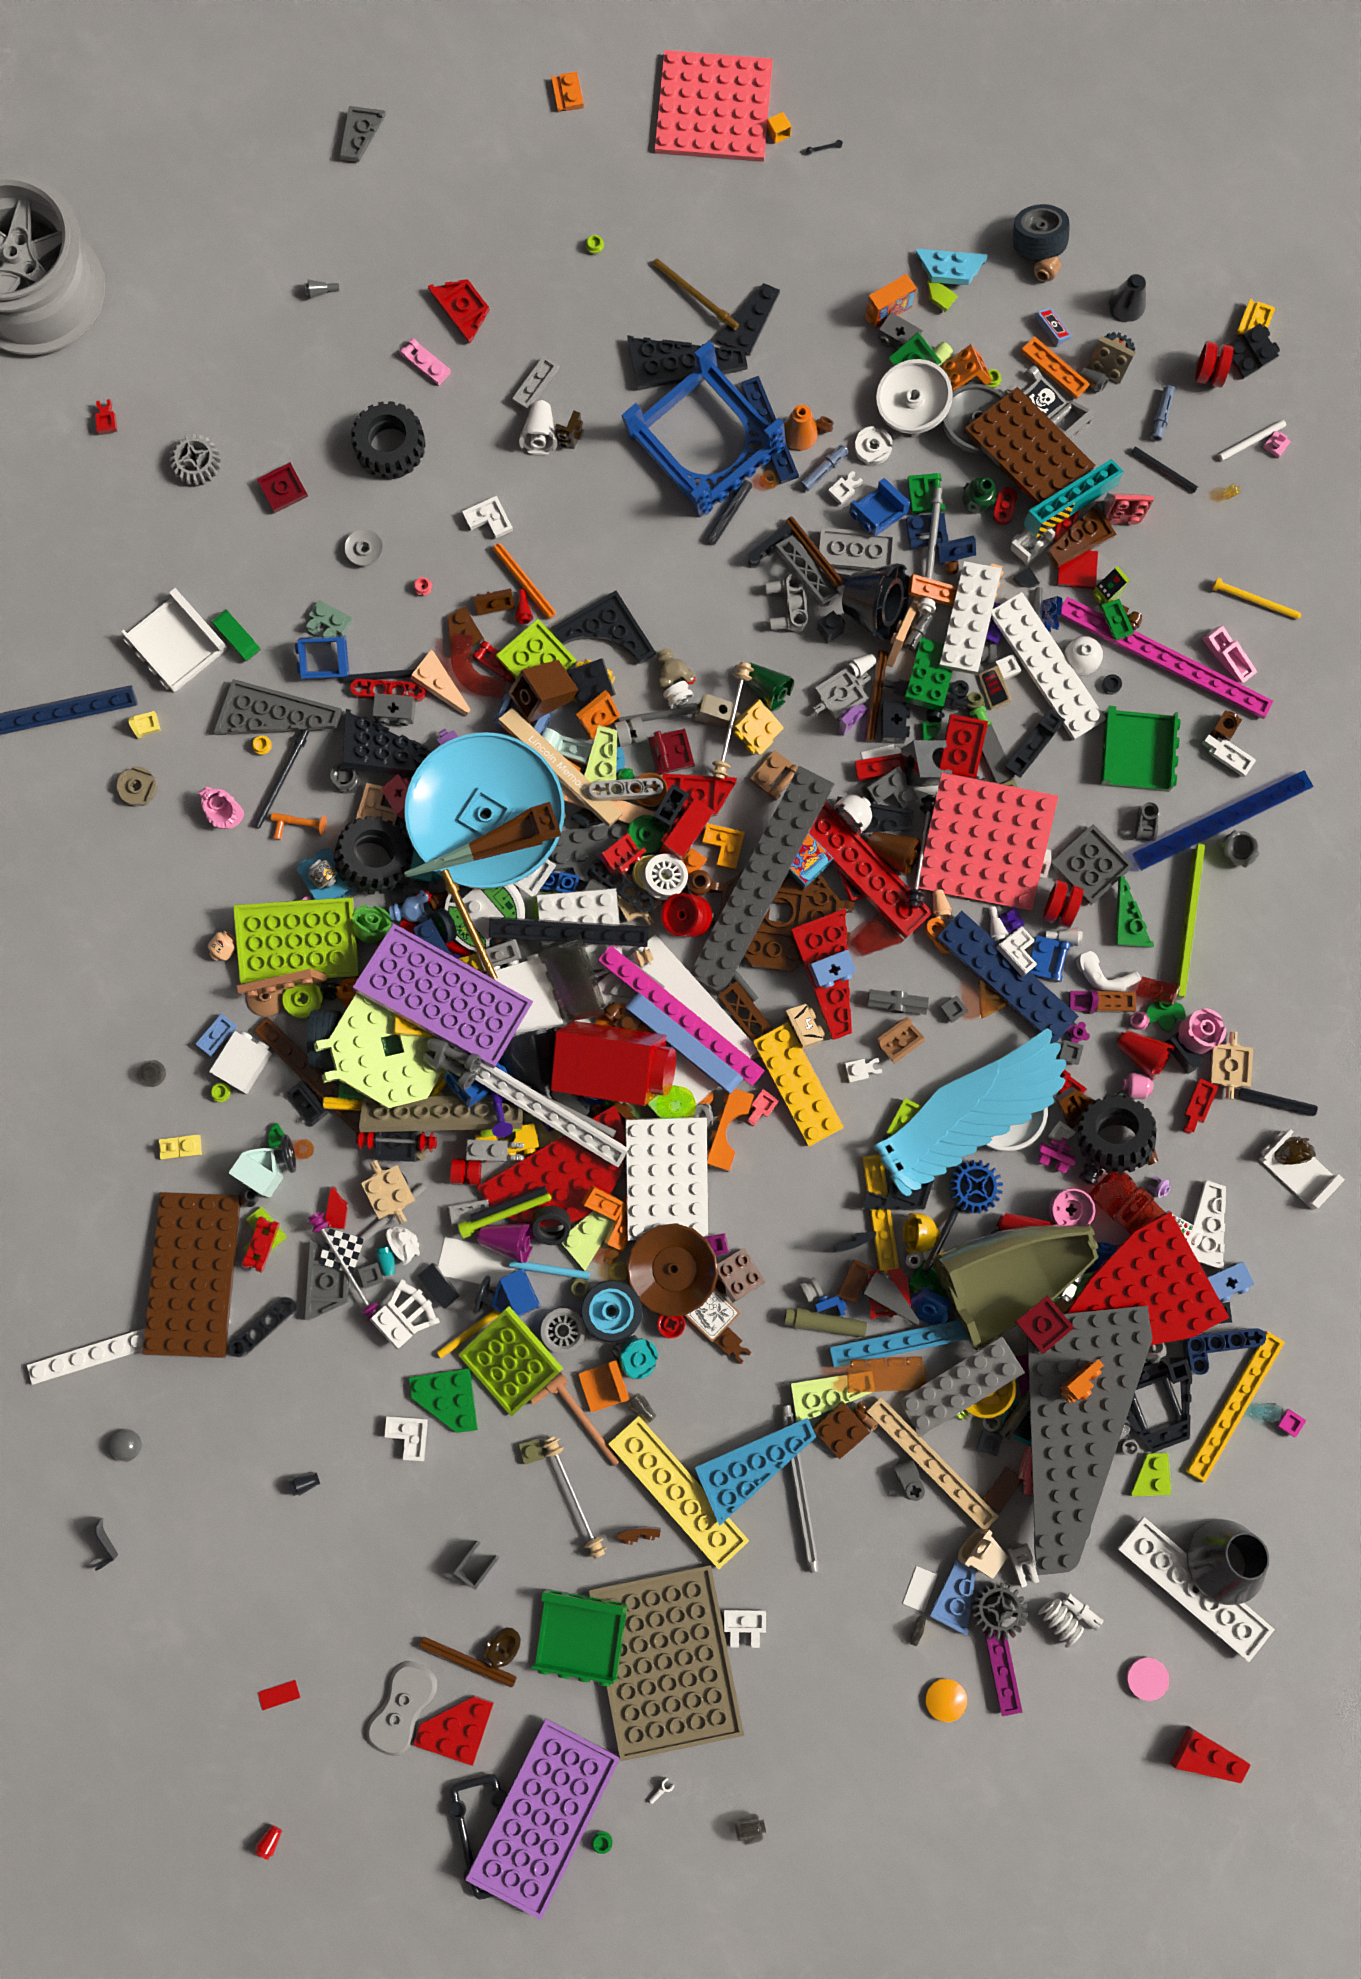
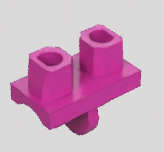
M1064 1137L1060 1141L1052 1139L1051 1145L1053 1146L1043 1142L1039 1146L1038 1162L1048 1165L1052 1157L1059 1159L1055 1169L1066 1173L1070 1165L1074 1166L1076 1160L1074 1155L1067 1153L1070 1152L1071 1147L1065 1144L1066 1138Z

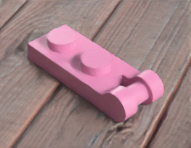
M411 338L408 341V345L399 351L407 361L438 386L451 374V370L423 348L414 338ZM413 350L417 352L414 356L411 354Z

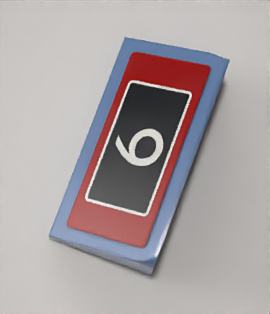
M1051 308L1037 312L1036 321L1056 347L1072 338V335Z

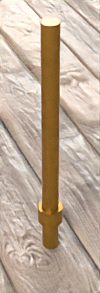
M658 258L654 260L653 265L713 312L719 321L726 323L734 330L738 329L739 323L732 319L727 311L717 307Z
M445 869L441 871L447 885L445 888L455 902L488 976L495 980L498 976L458 892L460 889L457 883H454L449 870Z

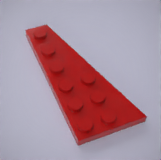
M845 908L790 929L832 1040L852 1033L849 979L842 982L841 979L833 981V986L825 989L822 986L816 987L808 965L848 950ZM832 967L829 972L834 973L837 971V968Z

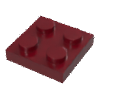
M291 462L257 478L274 513L308 497Z
M1048 1295L1015 1321L1041 1354L1047 1352L1074 1329V1326Z

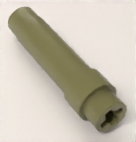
M786 1308L784 1318L785 1325L794 1326L796 1329H811L864 1338L867 1328V1322L809 1312V1310L801 1308L796 1310Z

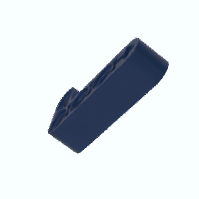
M1259 1328L1197 1335L1184 1339V1357L1187 1358L1191 1374L1203 1375L1209 1370L1207 1353L1259 1347L1265 1343L1266 1335ZM1232 1335H1236L1238 1338V1343L1235 1346L1230 1341ZM1257 1335V1339L1255 1340H1246L1245 1338L1247 1336ZM1213 1337L1218 1340L1216 1348H1213L1210 1344ZM1192 1340H1196L1198 1343V1348L1195 1351L1190 1347ZM1196 1360H1199L1202 1365L1199 1371L1194 1369V1362Z

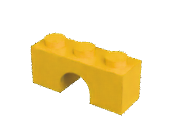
M534 1123L523 1125L520 1131H515L516 1137L513 1142L524 1143V1148H508V1155L524 1152V1155L535 1153L536 1149H540ZM481 1134L475 1135L476 1140L498 1141L497 1136L482 1138Z

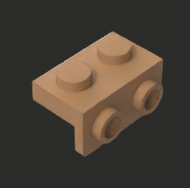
M906 1017L899 1020L890 1030L883 1032L877 1039V1042L883 1053L895 1064L925 1042V1038L913 1026L911 1019Z

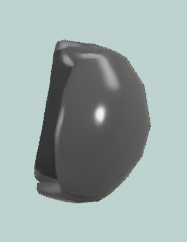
M124 1429L112 1437L109 1449L112 1456L118 1461L129 1462L140 1453L142 1442L139 1435L133 1430Z

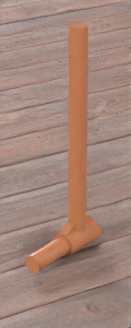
M562 1372L556 1375L530 1399L535 1405L549 1393H559L612 1465L615 1466L620 1462L565 1388L568 1380Z

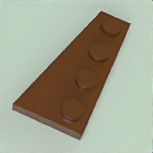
M1096 503L1046 554L1055 568H1058L1114 538L1117 534Z

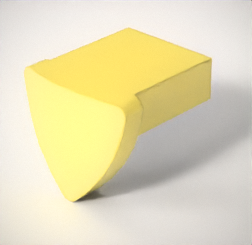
M155 711L137 716L134 715L129 718L131 729L138 739L144 735L161 731Z

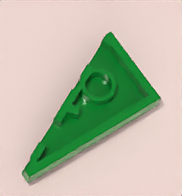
M1119 876L1115 945L1152 948L1154 943L1150 940L1146 931L1147 926L1142 920V914L1137 902L1133 900L1130 885L1126 881L1125 876Z

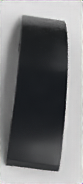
M1049 709L1033 732L1006 764L1005 768L1021 778L1062 726L1065 719L1052 709Z

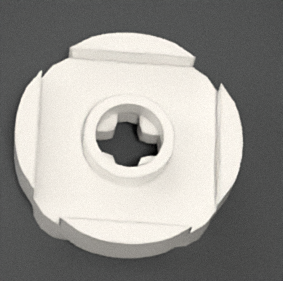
M872 426L864 428L857 435L854 445L855 453L868 466L883 463L891 454L892 438L882 428L878 429ZM870 442L873 444L877 443V449H871Z

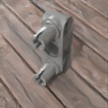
M791 574L782 579V581L765 582L766 594L782 592L786 594L788 615L781 618H770V630L788 629L795 633L803 632L807 626L808 615L806 594L801 580L796 574ZM796 583L798 584V587L792 588L790 584ZM801 619L803 623L796 624L794 620Z

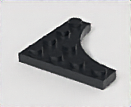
M617 590L551 628L552 633L562 645L579 639H603L626 649L635 657L639 664L656 655V651Z

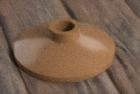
M277 990L274 993H269L267 999L262 998L264 993L258 994L257 997L247 998L248 1005L253 1012L260 1016L269 1017L276 1015L284 1008L282 998L286 990Z

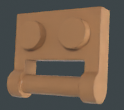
M774 750L753 774L750 781L777 801L781 796L780 793L791 782L798 767ZM784 769L789 770L775 789H772L770 786Z

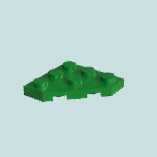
M470 1368L409 1377L411 1398L456 1433L478 1430Z

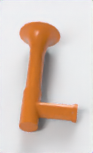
M274 812L271 814V821L277 822L273 836L277 840L282 839L284 823L312 827L317 829L320 835H323L326 829L327 819L325 815L321 819L311 820Z

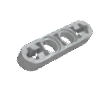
M657 778L596 781L590 785L588 796L593 801L655 798L661 794L663 783ZM652 784H654V787L657 788L656 791H654L653 788H650ZM637 785L640 788V792L633 793L630 790V786ZM618 786L621 789V793L618 795L614 794L611 791V787ZM595 788H597L598 791H601L599 795H597L596 792H593Z

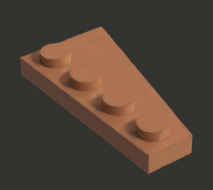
M307 969L238 985L237 989L238 994L246 995V998L257 997L260 993L269 994L277 990L323 983L327 981V975L319 971Z

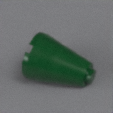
M749 663L754 671L749 672L752 680L746 681V685L768 709L772 711L778 710L786 702L783 700L786 694L790 696L795 683L794 679L783 673Z

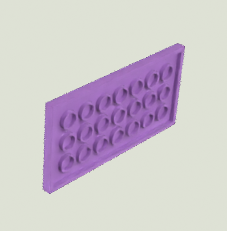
M394 923L353 986V991L439 1039L448 1042V1044L466 1054L475 1053L480 1055L481 1062L493 1069L496 1067L533 1003L527 997Z
M545 1718L465 1880L542 1920L620 1757Z

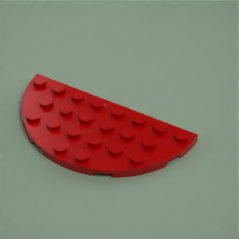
M615 1105L592 1118L616 1130L612 1139L626 1147L623 1123ZM564 1135L477 1188L482 1196L488 1200L489 1204L493 1206L546 1185L548 1194L551 1195L550 1201L508 1218L519 1223L532 1224L534 1214L539 1209L553 1205L564 1209L569 1214L572 1223L594 1211L581 1203L591 1185L608 1194L612 1192L621 1176L625 1157L619 1167H616ZM552 1218L540 1222V1227L563 1225L560 1221Z

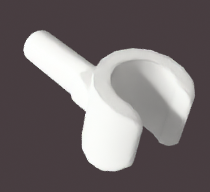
M669 1778L662 1779L661 1787L649 1799L650 1803L653 1804L665 1791L670 1792L673 1790L674 1783L670 1788L666 1789L664 1787V1783Z

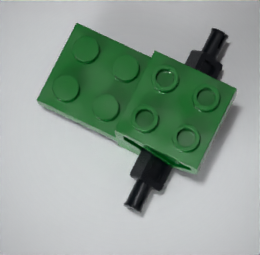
M922 637L909 681L897 679V682L885 679L883 687L894 689L895 694L905 696L904 702L940 712L943 707L954 709L957 706L967 709L969 701L957 699V694L947 692L952 670L939 668L944 643Z

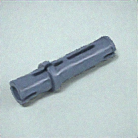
M1171 385L1164 386L1158 412L1153 420L1154 426L1150 438L1154 441L1163 439L1164 429L1169 422L1168 414L1176 390Z
M840 444L830 455H826L825 460L800 482L801 486L809 491L832 468L838 466L837 463L849 453L847 448Z

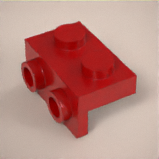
M626 833L601 852L599 857L611 875L618 872L622 874L630 868L628 865L642 859L641 855L646 849L644 847L638 849L630 835Z

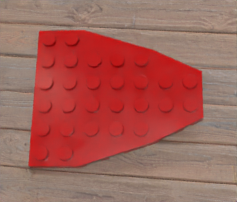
M1167 1211L1133 1230L1129 1234L1130 1237L1116 1248L1117 1251L1109 1259H1106L1089 1277L1080 1295L1076 1296L1073 1305L1064 1313L1148 1306L1152 1333L1151 1345L1195 1337L1229 1318L1171 1211Z

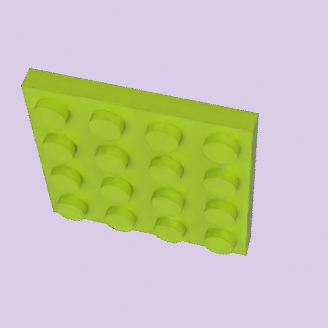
M510 1306L458 1354L511 1417L563 1370V1367Z

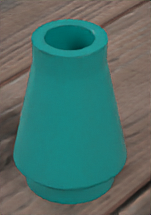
M390 1245L376 1248L375 1256L383 1276L395 1274V1253Z

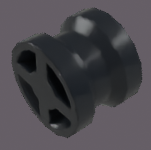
M1086 1163L1084 1165L1085 1170L1083 1173H1080L1079 1178L1090 1185L1097 1186L1099 1183L1098 1178L1103 1175L1104 1171L1094 1168L1093 1164Z

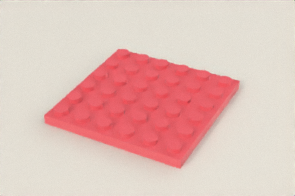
M664 50L655 153L764 162L773 58Z
M941 772L924 850L918 888L930 891L943 890L945 894L1032 911L1058 795Z

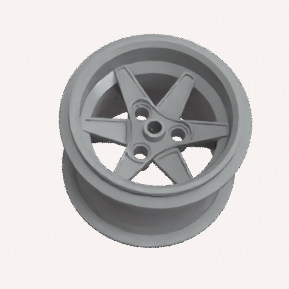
M0 175V348L22 355H40L55 352L78 340L97 319L105 297L104 271L94 250L81 238L79 224L74 211L57 190L35 178L22 175ZM58 257L49 272L40 264L42 261ZM23 279L31 285L27 288L16 291L18 285Z

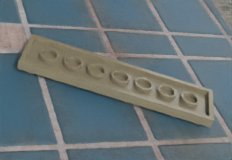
M487 1095L470 1107H467L458 1096H428L425 1100L389 1109L384 1108L380 1103L371 1098H363L359 1129L360 1132L493 1129L497 1124V1118L491 1095ZM502 1101L505 1122L510 1123L513 1129H522L523 1109L511 1101Z

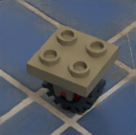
M1112 332L1104 337L1101 336L1087 368L1104 373L1106 377L1120 384L1134 357V342L1131 343V338L1127 339V335L1121 336L1119 332L1117 335L1115 332Z

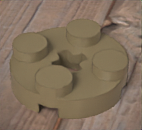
M132 767V769L125 770L120 774L116 787L120 797L127 804L145 806L149 804L156 794L157 780L147 769ZM140 782L141 788L134 791L135 789L132 785Z

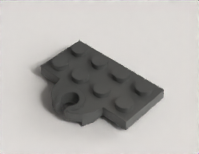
M626 823L612 824L610 827L605 825L562 831V836H560L552 852V862L556 865L554 872L573 869L575 875L580 876L579 881L588 885L591 880L588 874L591 871L592 862L600 858L599 854L627 833ZM595 865L596 871H603L605 873L603 878L606 879L608 873L603 869L604 865Z

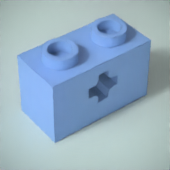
M848 950L808 965L816 987L822 986L823 989L833 986V981L841 979L842 982L853 978L852 974L857 972ZM832 967L837 968V971L834 973L829 972Z
M1238 1262L1224 1270L1207 1276L1221 1303L1231 1299V1294L1238 1292V1295L1250 1290L1249 1286L1254 1285L1244 1262ZM1231 1280L1232 1283L1227 1287L1225 1283Z

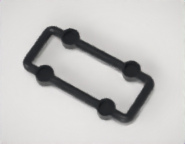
M493 1774L457 1782L450 1789L452 1804L449 1807V1814L453 1819H456L466 1863L463 1875L464 1880L474 1860L464 1820L466 1805L460 1800L458 1791L491 1783L493 1792L490 1797V1803L499 1812L507 1794L501 1789L498 1778ZM465 1880L466 1883L470 1884L475 1898L482 1900L494 1897L489 1892L480 1890L479 1887Z

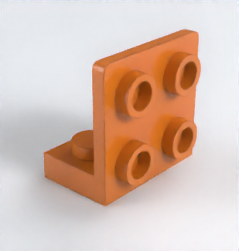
M972 344L940 366L949 377L952 392L974 377L978 381L982 380L985 385L992 382L982 356Z
M617 1360L579 1373L591 1412L630 1400Z

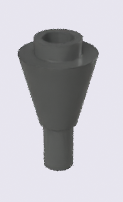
M307 279V283H304L305 295H309L311 299L328 291H339V283L326 284L325 282Z

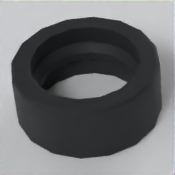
M545 1206L534 1214L532 1232L537 1241L551 1246L558 1245L569 1237L571 1228L570 1216L561 1207ZM545 1219H556L563 1224V1229L558 1232H547L540 1227V1222Z

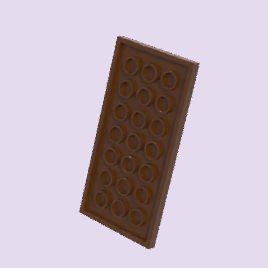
M160 1192L143 1355L226 1358L241 1206L238 1198L239 1195Z

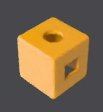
M784 112L767 119V131L775 144L791 137L792 126Z

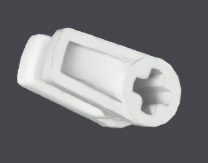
M1026 1543L1023 1544V1547L1014 1550L1012 1548L1007 1549L1019 1586L1021 1588L1027 1586L1026 1575L1022 1570V1565L1026 1564L1031 1581L1038 1583L1039 1579L1029 1545Z

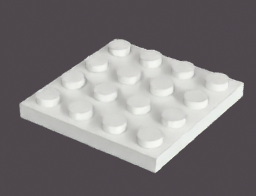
M616 888L537 895L540 920L620 924ZM542 941V950L544 957L581 945L587 960V965L583 966L584 970L607 969L598 962V959L610 945ZM611 945L622 954L621 945Z

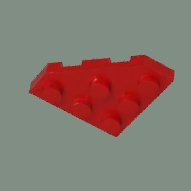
M474 1695L464 1702L441 1712L439 1715L422 1722L414 1746L473 1766L494 1702Z

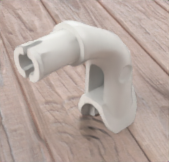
M1092 951L1084 953L1076 959L1079 971L1083 972L1088 982L1099 990L1123 992L1126 991L1127 987L1141 981L1137 971H1133L1123 977L1118 976L1115 979L1107 980L1098 965L1100 961L1097 955Z

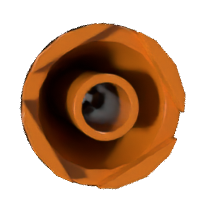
M797 405L784 421L785 440L788 448L804 451L811 448L816 442L818 429L810 408L806 405Z

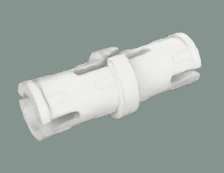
M1068 1593L1065 1596L1068 1600L1063 1599L1062 1604L1074 1612L1076 1618L1084 1620L1095 1631L1098 1630L1100 1627L1098 1624L1102 1625L1103 1619L1089 1610L1088 1605H1083Z

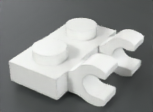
M724 1610V1632H730V1647L739 1648V1632H751V1648H760V1633H766V1610Z

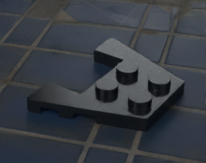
M884 1135L882 1141H884V1140H886V1139H888V1138H890V1137H888L887 1135ZM890 1145L885 1147L888 1153L893 1152ZM897 1163L898 1171L902 1170L903 1168L900 1163ZM892 1181L887 1197L867 1191L861 1209L925 1210L933 1181L921 1184V1189L911 1190L910 1196L901 1194Z

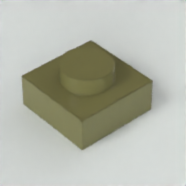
M539 1439L519 1444L524 1465L545 1459Z

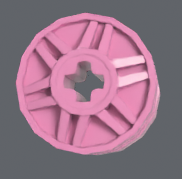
M1061 1190L1050 1200L1048 1206L1049 1217L1055 1222V1225L1086 1226L1094 1219L1095 1204L1092 1198L1082 1190ZM1070 1204L1071 1208H1075V1212H1071V1216L1065 1210Z

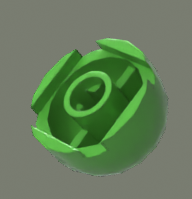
M362 905L353 914V933L363 942L370 944L378 943L385 938L391 928V916L379 906L374 905V908L367 907L368 905Z

